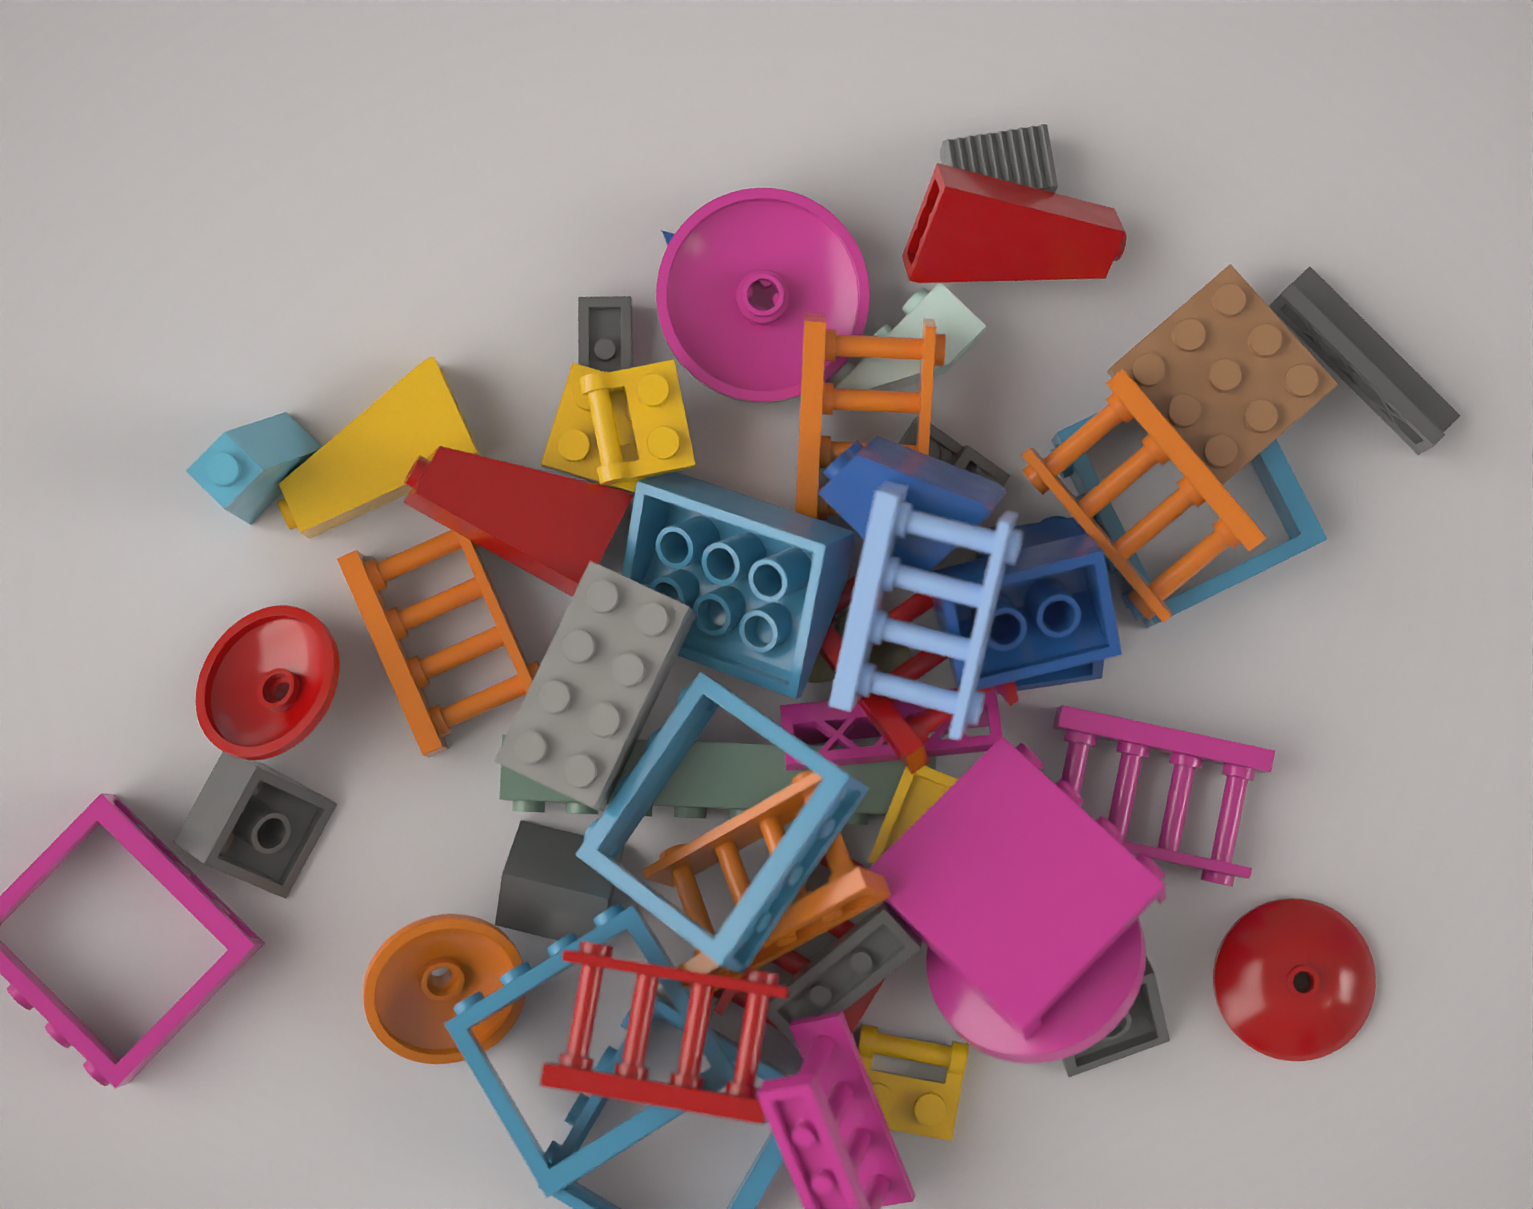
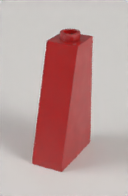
M937 163L902 254V259L909 281L916 283L1106 279L1113 261H1118L1124 252L1127 235L1115 208Z
M439 446L427 459L419 455L404 480V484L411 487L404 501L406 505L571 597L574 596L589 562L592 561L599 565L633 497L623 490Z

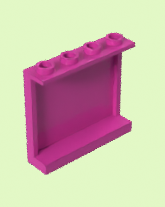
M1002 736L868 870L884 876L891 896L881 902L886 901L942 961L1027 1041L1042 1026L1040 1017L1155 900L1160 904L1164 902L1166 890L1165 884L1161 880L1165 877V874L1145 854L1140 853L1137 857H1134L1120 843L1124 840V837L1110 821L1103 816H1099L1096 820L1089 816L1080 807L1084 802L1083 799L1068 783L1059 779L1054 784L1043 774L1040 769L1044 765L1031 749L1023 743H1020L1015 748Z

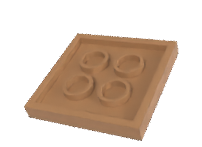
M1231 264L1107 371L1112 378L1120 370L1124 369L1223 485L1339 385Z

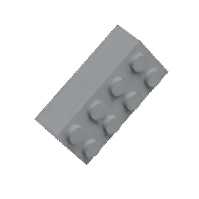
M590 561L495 758V762L593 809L604 811L697 614L683 603Z

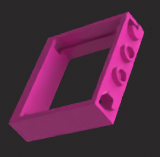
M101 793L0 896V926L101 824L228 949L120 1060L0 940V974L10 983L7 987L10 996L27 1010H31L34 1007L48 1021L45 1025L48 1034L65 1048H69L72 1045L87 1060L83 1066L94 1080L103 1086L111 1084L116 1089L129 1084L250 960L265 942L115 794Z

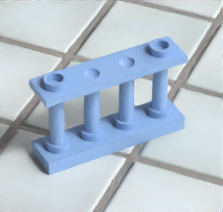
M886 481L875 492L829 706L851 711L861 696L869 697L871 693L954 714L948 738L960 740L968 724L978 725L983 709L985 693L976 690L1006 564L1015 566L1022 543L1023 532L1014 530L1018 513L1006 511L998 522L997 531L913 511L912 504L904 503L908 486ZM906 533H911L990 553L991 556L984 586L900 565L901 559L892 557L897 536L904 538ZM894 587H899L977 607L978 612L972 638L968 639L889 618V612L881 610L885 590L893 591ZM883 640L966 661L959 692L877 671V665L869 663L873 643L880 645Z

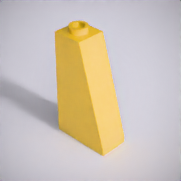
M432 356L423 360L279 483L284 499L278 501L277 504L290 530L298 528L300 533L310 539L407 495L411 487L404 484V480L419 455L427 459L439 446L481 456L442 368L435 357Z

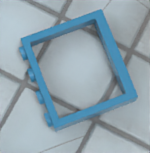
M1097 413L1057 432L1052 439L1055 448L1051 449L1050 452L1054 451ZM1276 439L1250 462L1290 540L1164 601L1172 610V616L1327 540ZM1086 453L1059 474L1063 479L1070 476L1079 494L1076 496L1078 501L1100 483ZM1111 502L1093 517L1113 542L1126 533ZM1136 553L1133 554L1128 560L1150 584L1151 581ZM1104 554L1107 570L1111 574L1118 571L1127 589L1121 595L1126 608L1130 609L1135 621L1137 622L1142 619L1146 628L1162 622L1156 614L1151 619H1146L1128 597V594L1134 588Z
M700 672L696 679L686 685L677 699V706L663 727L658 728L650 736L646 744V752L633 771L620 780L615 789L614 799L601 818L596 819L588 827L584 835V843L575 855L717 964L743 974L867 793L869 787L726 687ZM721 706L823 779L718 934L714 936L619 864L615 858L713 714Z
M619 903L607 909L593 919L597 928L580 939L573 932L556 941L546 949L550 955L548 959L531 968L528 962L513 968L500 978L503 984L502 988L486 998L481 991L467 997L453 1007L457 1016L444 1023L546 1198L562 1191L687 1111L650 1105L553 1167L472 1029L575 965L576 963L562 961L563 950L578 952L580 941L606 945L629 931L649 964L675 968L641 910L634 905L625 910L622 904ZM659 977L661 985L685 1023L690 999L689 989L683 987L681 981ZM708 1022L703 1054L711 1067L701 1073L699 1077L705 1078L704 1089L720 1091L726 1087L727 1082H733L735 1065Z
M656 995L651 1026L655 1019L659 1017L684 1032L685 1023L675 1006ZM631 1008L620 1025L625 1030L628 1028ZM714 1030L729 1057L736 1064L739 1044ZM626 1038L618 1050L608 1046L594 1070L614 1073L615 1064L622 1063ZM760 1057L757 1077L765 1081L791 1076ZM580 1093L564 1120L573 1128L563 1145L553 1140L545 1152L553 1167L578 1152L609 1098L591 1095L589 1098ZM772 1131L726 1209H755L784 1160ZM574 1182L553 1195L554 1198L573 1209H621L578 1182Z

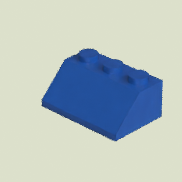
M1088 533L1020 549L1015 566L1006 564L977 690L1122 655L1104 551ZM990 557L930 572L984 586ZM933 596L940 631L971 639L978 608ZM949 657L958 690H960L966 661Z

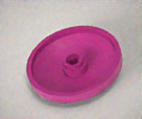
M750 188L730 192L708 202L695 211L680 226L662 257L656 284V303L658 318L665 340L673 355L692 377L714 392L732 399L752 403H772L801 396L805 313L826 314V329H837V335L862 336L868 317L870 288L868 273L861 251L853 236L835 215L812 199L798 193L776 188ZM836 356L835 362L825 361L824 382L831 379L850 357Z
M1138 917L1040 1017L1042 1026L1025 1041L928 946L926 954V972L932 996L951 1028L964 1041L982 1053L997 1059L1016 1063H1044L1064 1059L1080 1053L1103 1039L1119 1024L1131 1008L1141 987L1146 966L1145 936Z

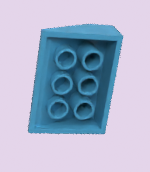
M672 472L637 481L622 576L689 606L697 614L677 656L793 699H798L803 694L845 588L856 532L679 472Z

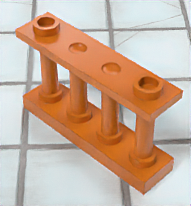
M805 313L795 512L818 520H827L828 515L841 516L818 493L822 489L818 488L819 468H828L830 463H833L854 443L831 441V436L821 435L822 415H833V410L918 414L916 445L903 446L929 456L934 366L944 367L946 335L936 334L934 319L923 318L922 338L837 335V329H826V314ZM836 356L921 360L919 392L834 388V383L824 382V362H835Z
M1122 369L1106 382L1107 386L1113 391L1106 399L1109 404L1044 459L1034 448H1028L1021 454L1029 464L1022 472L1042 495L1051 490L1081 527L1101 547L1108 559L1134 588L1128 594V597L1144 617L1149 620L1156 614L1164 623L1173 615L1172 610L1164 602L1167 597L1229 546L1234 550L1242 543L1250 552L1263 542L1267 536L1131 376ZM1136 418L1149 434L1141 441L1144 446L1078 501L1058 475L1120 422L1124 421L1128 424ZM1171 460L1184 475L1177 482L1180 488L1113 542L1093 517L1158 462L1163 466ZM1207 502L1220 517L1213 524L1215 530L1149 584L1128 559L1193 504L1200 507L1203 503Z
M449 530L380 562H377L375 558L367 561L365 555L357 550L337 558L422 755L426 757L434 756L449 749L444 737L452 733V727L527 694L540 667L537 660L528 664L477 549L480 545L453 530ZM461 548L463 549L475 576L474 578L400 611L397 607L388 610L380 590L388 587L387 581ZM484 597L496 626L423 659H420L417 655L409 658L401 640L409 636L408 630ZM505 645L518 675L444 708H441L439 704L433 707L430 706L423 687L430 685L429 679Z
M811 769L801 772L792 779V785L688 844H679L664 850L660 854L658 861L643 869L645 878L676 887L685 914L716 936L695 875L719 862L736 907L751 885L739 850L764 837L771 856L786 834L783 826L797 818L823 778ZM839 832L825 853L832 872L828 879L829 883L813 892L807 891L805 884L803 885L747 969L756 970L889 898L891 893L884 876L858 866H853ZM698 948L693 952V958L676 967L677 969L736 979L745 976V972L740 974L720 966ZM681 981L683 987L691 989L692 983ZM714 987V992L721 988Z

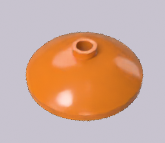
M440 914L412 922L390 936L377 950L367 967L362 990L363 1006L367 1021L382 1044L401 1057L425 1064H450L464 1061L462 1053L444 1023L457 1016L453 1007L467 997L481 991L486 998L502 988L503 984L500 978L513 968L523 964L521 955L512 940L501 929L474 916ZM438 968H448L447 972L443 975L434 976L431 974ZM526 995L472 1029L484 1051L497 1044L511 1030L522 1012Z

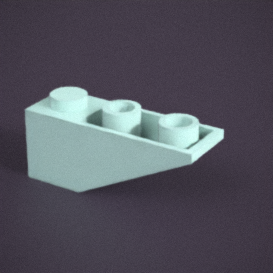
M938 283L930 292L922 287L907 301L901 309L907 316L893 330L885 324L873 336L922 338L923 318L934 319L936 334L946 335L944 367L934 366L933 377L946 373L982 337L986 325L942 283ZM864 358L856 367L851 362L846 363L829 382L834 383V388L891 391L920 381L921 360Z

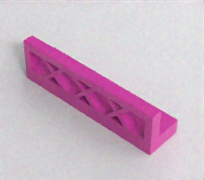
M996 688L985 695L978 725L968 724L966 728L989 726L990 735L968 737L963 734L960 740L942 739L946 734L949 736L952 718L933 731L935 733L929 738L930 741L924 744L927 756L935 757L988 751L1003 736ZM830 700L780 705L781 727L806 744L827 742L817 752L837 766L900 760L858 703L851 711L829 706ZM901 700L893 703L903 718L909 714L916 717L928 709V707ZM881 737L874 746L859 747L850 741ZM837 745H839V746H841V747L844 748V749L833 750L835 747H837ZM784 751L786 771L809 769Z

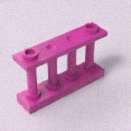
M1064 705L1056 708L1052 729L1065 731L1064 741L1069 742L1061 779L1068 783L1079 795L1089 748L1096 746L1097 738L1118 743L1116 752L1121 753L1108 821L1123 835L1124 840L1120 844L1132 855L1138 856L1140 853H1143L1150 859L1201 869V880L1233 887L1235 877L1250 879L1252 868L1232 864L1248 780L1254 781L1255 772H1271L1275 750ZM1150 750L1171 754L1169 763L1174 765L1158 847L1126 841L1142 758H1148ZM1202 761L1223 765L1222 775L1227 776L1210 859L1179 852L1195 769L1201 770Z
M843 1011L792 1020L789 1027L803 1059L802 1067L798 1075L763 1081L757 1095L804 1209H881L882 1206L913 1202L915 1198L914 1190Z

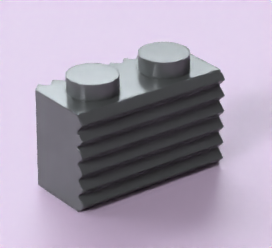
M1046 124L942 141L940 159L944 165L1053 193L1057 190L1058 184L1048 126Z

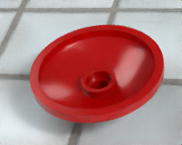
M289 605L262 608L248 614L232 625L209 652L197 682L196 713L200 727L208 740L228 755L246 760L272 758L283 754L302 742L323 719L332 703L338 685L340 673L339 652L335 639L328 627L308 611Z
M1287 898L1261 904L1249 910L1231 926L1217 950L1213 967V989L1216 1003L1223 1019L1231 1031L1246 1045L1275 1059L1309 1061L1327 1056L1339 1050L1359 1032L1367 1020L1373 1005L1376 990V973L1373 958L1365 939L1345 916L1322 903L1305 899ZM1305 971L1310 977V985L1305 991L1298 992L1294 988L1293 978L1298 972Z

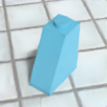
M287 412L225 431L186 472L225 510L251 525L282 494L279 483L322 446Z

